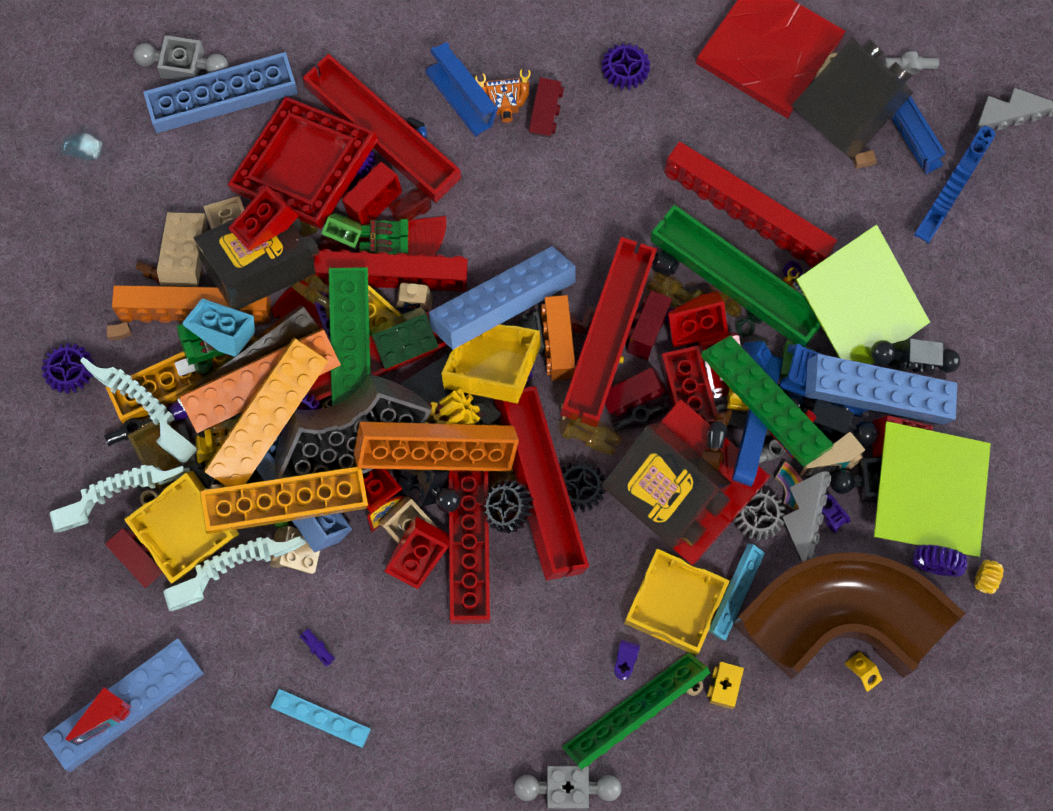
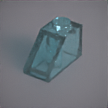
M85 132L67 136L63 142L60 154L86 161L95 160L101 154L103 143Z

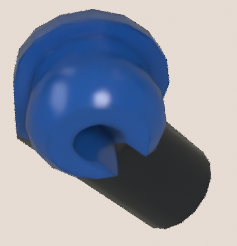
M409 117L407 123L426 138L427 130L425 124Z

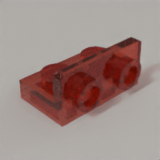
M420 188L388 206L396 221L408 219V223L418 215L427 213L432 208L431 199L426 197Z

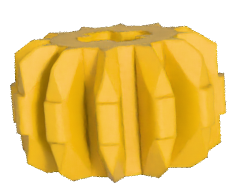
M984 560L979 566L974 584L976 589L983 593H995L1003 577L1004 569L1002 565L993 560Z

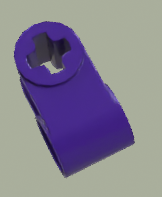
M825 494L827 495V502L830 508L825 509L823 507V520L833 533H836L839 527L845 523H850L851 520L832 495Z
M621 639L614 670L615 676L618 679L627 680L631 677L640 644ZM623 665L627 666V671H625V673H621L620 668H622Z

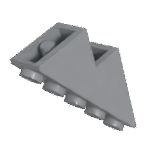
M1014 88L1008 103L988 96L974 133L977 134L984 126L1002 130L1008 125L1014 124V126H1018L1027 120L1037 121L1046 115L1053 117V101Z
M820 472L790 487L799 509L783 516V519L802 562L816 557L814 549L820 537L818 529L823 521L822 509L827 501L825 493L831 481L829 472Z

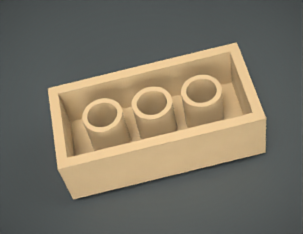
M167 212L157 267L160 286L198 287L208 228L205 213Z

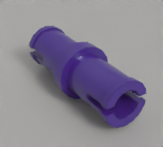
M307 629L302 633L303 635H300V638L311 649L310 652L313 655L315 654L325 667L335 660V657L324 647V642L319 641L310 629Z

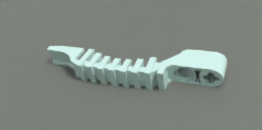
M84 357L80 360L97 380L111 388V392L115 394L117 390H120V394L123 396L128 393V397L131 399L136 398V402L143 405V408L148 411V415L151 416L150 418L153 420V423L155 425L160 423L161 436L156 442L178 461L185 464L197 451L194 445L170 427L175 418L166 407L154 398L150 392H147L142 385L140 386L136 380L133 381L131 376L126 375L121 369L118 371L114 367L107 369L98 368Z
M142 465L141 468H132V471L126 470L123 471V474L118 473L115 474V477H108L106 481H98V485H89L90 489L81 490L82 499L80 502L49 513L53 531L62 532L87 524L89 522L88 516L95 503L104 504V495L111 498L113 497L112 491L116 493L121 492L120 487L126 490L129 489V485L133 488L140 485L142 488L148 486L153 489L156 488L155 483H159V485L169 483L190 472V469L180 466L169 471H163L153 465Z
M299 536L286 542H275L268 537L265 539L260 537L256 539L257 541H248L247 545L240 544L239 548H231L230 552L224 551L221 553V556H214L213 560L204 561V566H195L197 571L196 578L163 591L168 610L174 611L203 600V591L209 579H220L218 571H221L223 574L226 573V566L230 568L235 567V561L238 564L244 563L243 559L250 562L254 558L257 561L264 559L268 562L271 561V555H274L276 558L306 544L305 539H301Z

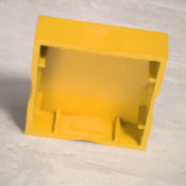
M499 324L455 348L450 353L441 373L444 389L454 391L463 389L464 393L518 404L541 347L540 331Z
M193 471L185 473L165 488L157 498L144 504L124 519L140 542L151 552L154 561L171 584L178 581L194 569L195 566L202 563L239 535L237 530L206 534L200 499V491H204L206 488Z
M656 549L624 624L697 656L730 580L705 569L693 567L680 558Z

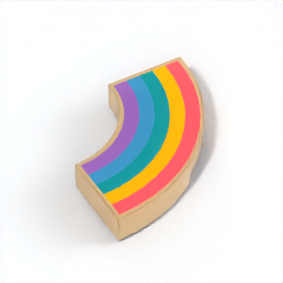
M784 462L775 479L784 489L785 498L782 505L796 511L799 507L790 487L802 482V479L790 464Z

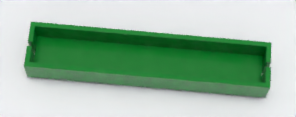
M673 205L664 216V220H661L652 231L651 242L675 257L676 260L793 343L806 347L814 337V334L821 328V324L805 296L676 205Z

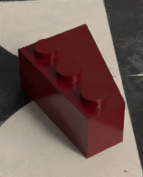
M539 78L529 134L551 138L552 134L556 133L557 123L554 122L556 116H559L561 105H559V100L563 98L565 88L562 86L561 81Z
M652 290L649 297L645 295L641 304L644 308L642 312L638 311L634 321L637 323L636 327H631L627 337L630 339L627 353L648 361L653 345H655L656 338L671 306L672 298Z
M651 367L611 387L605 405L609 414L619 417L626 414L632 408L642 406L644 403L669 393L660 374Z
M121 528L104 544L146 588L163 572L154 559L152 560L147 555L150 551L144 544L138 545L134 541L136 536L129 528L126 531Z

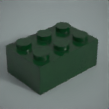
M421 307L369 328V334L379 360L385 369L438 348L428 317Z

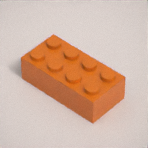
M568 295L545 297L544 304H541V321H545L543 322L542 330L543 339H547L544 346L545 357H549L546 364L547 375H551V381L569 380L573 378L575 372V360Z

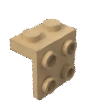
M286 526L278 528L274 541L286 542L299 536L301 539H304V537L297 528ZM306 542L303 546L275 558L274 555H271L270 566L276 568L288 567L313 574L316 571L320 550L313 552Z

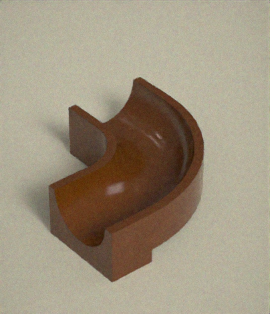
M845 552L815 557L788 569L759 594L737 618L733 626L791 680L824 645L840 638H855L872 645L875 648L874 651L904 678L919 666L918 664L931 648L966 613L933 583L913 569L885 557L866 553Z

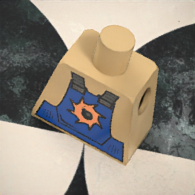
M400 283L395 309L413 311L421 307L426 313L431 311L433 294L426 285Z

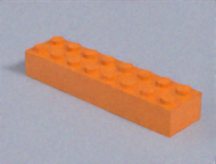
M114 286L112 308L119 320L123 322L140 320L144 323H150L152 320H159L161 323H170L171 321L183 323L203 298L254 316V324L264 325L266 322H271L272 301L268 289Z
M323 328L298 339L328 360L320 375L340 366V362ZM288 345L180 395L179 398L196 433L243 412Z
M360 422L354 457L357 468L511 471L519 439L514 426Z

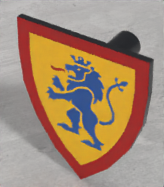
M403 495L391 497L372 513L368 512L366 514L371 533L380 526L378 522L403 499Z

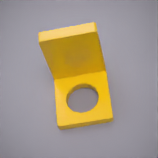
M858 652L845 663L861 679L867 692L882 681L877 666L861 652ZM875 675L874 681L868 684L869 677Z

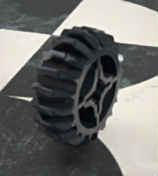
M577 460L576 466L570 462L569 469L565 466L562 467L565 486L575 492V499L569 496L571 505L574 506V512H577L578 507H581L582 513L585 512V506L591 511L592 504L598 507L599 502L597 500L603 501L604 497L601 494H606V489L602 488L607 485V482L602 481L605 478L604 474L598 475L601 469L597 468L594 471L595 464L592 463L588 467L587 461L580 465V461ZM580 473L577 479L566 480L570 475ZM586 474L594 479L596 486H593L592 483L586 480ZM581 479H583L582 483L585 487H582V490H580V494H578V485L581 482ZM594 492L592 497L581 500L583 494Z
M512 480L498 481V485H492L493 490L487 491L489 496L483 498L487 502L482 507L486 508L483 515L488 516L486 522L491 523V528L496 529L498 532L509 534L511 531L518 532V528L523 529V523H529L527 517L533 516L530 509L534 508L533 505H530V502L534 499L528 497L530 491L525 490V485ZM514 494L517 496L519 504L516 502ZM513 505V507H509L508 509L503 508V506Z

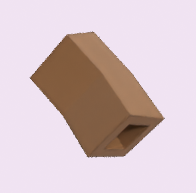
M873 150L854 154L853 156L855 169L877 164Z
M127 322L107 326V338L109 340H121L132 335Z

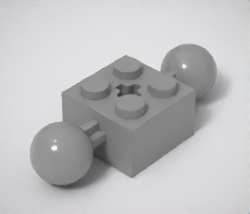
M165 35L161 52L156 51L149 43H141L134 50V59L139 65L148 67L158 62V72L160 77L164 79L183 81L198 77L200 69H206L209 74L229 68L228 61L223 55L213 54L207 59L203 58L204 49L200 40Z
M548 766L547 782H538L532 775H522L514 784L516 796L523 801L534 800L538 794H547V810H588L589 794H597L604 801H614L620 796L622 790L620 781L612 775L602 776L597 782H589V766L582 770L578 766ZM566 783H570V786H573L570 793H566V790L562 789V786H565Z

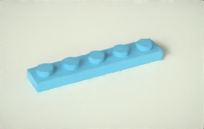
M747 544L709 628L710 633L724 641L728 637L765 555L754 544Z
M281 689L278 690L271 705V708L361 748H363L371 731L368 727Z

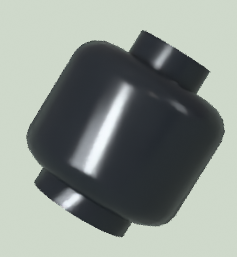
M661 250L658 254H655L652 263L653 271L669 277L671 274H675L680 262L666 251Z

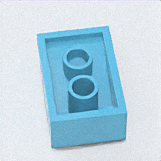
M203 298L183 321V326L216 350L237 357L255 333L254 316Z

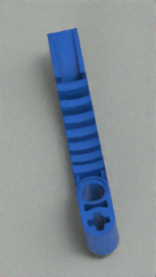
M984 126L978 131L914 234L915 237L917 236L929 244L993 141L995 131L991 127Z

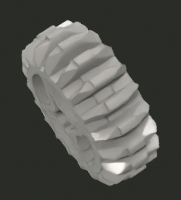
M761 488L749 501L760 500V504L756 507L745 506L737 515L739 517L733 520L734 523L740 522L737 526L738 530L744 528L742 535H746L747 532L750 533L749 539H752L754 535H756L757 541L761 539V535L764 540L768 539V534L774 537L775 531L780 532V526H783L785 523L782 519L786 514L781 513L785 507L778 506L782 500L778 499L775 501L776 494L774 493L772 496H769V490H766L765 494H763ZM767 504H769L773 509L774 516H772V513L767 511ZM762 507V510H761V512H762L761 515H762V516H761V517L758 519V521L756 522V520H757L758 517L756 516L757 514H755V513H757V512L760 510V508ZM744 512L752 518V525L745 519ZM761 522L773 523L767 528H758Z

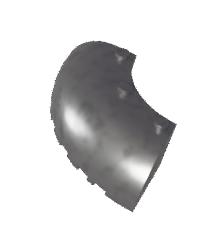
M368 374L362 386L352 396L337 405L319 410H295L284 426L279 438L274 466L276 478L282 479L357 467L354 449L360 422L425 423L431 408L423 398L408 388L393 381ZM362 468V474L367 473L373 469Z

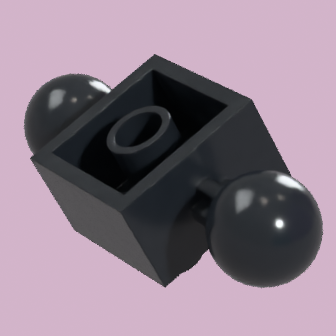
M907 339L895 343L880 340L875 342L870 350L871 358L877 364L885 365L889 363V367H896L898 371L912 369L913 373H924V370L933 371L935 367H938L944 373H952L959 368L961 362L960 356L955 350H943V343L918 339Z
M787 395L804 414L807 410H810L816 415L813 423L829 440L837 442L847 433L851 432L862 446H869L878 438V430L873 423L868 421L858 424L852 423L851 420L854 413L847 407H837L832 405L831 402L818 399L813 407L805 405L804 400L799 395Z
M882 458L862 459L858 463L859 475L853 476L851 472L843 469L835 471L831 475L830 481L832 490L838 494H847L854 487H860L862 502L878 501L880 482L878 477H880Z
M400 469L396 481L401 486V491L420 507L436 504L440 511L451 513L460 505L459 493L453 488H443L449 475V470Z

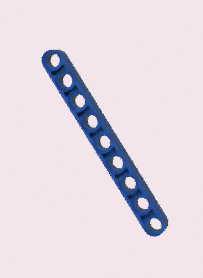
M771 355L766 368L762 369L778 384L783 358ZM750 409L748 410L732 481L751 487L756 477L767 427Z

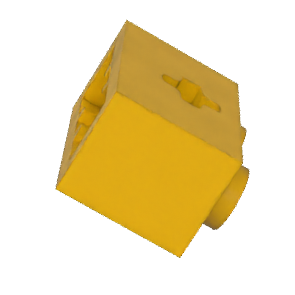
M720 662L718 667L714 666L712 678H715L713 686H709L707 697H710L709 703L733 709L736 704L744 668ZM724 680L727 681L726 684L729 686L725 690L723 689V685L720 684Z

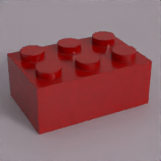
M382 162L374 166L365 178L358 181L357 186L344 195L342 201L348 217L359 222L360 225L370 224V220H375L403 193L398 175Z

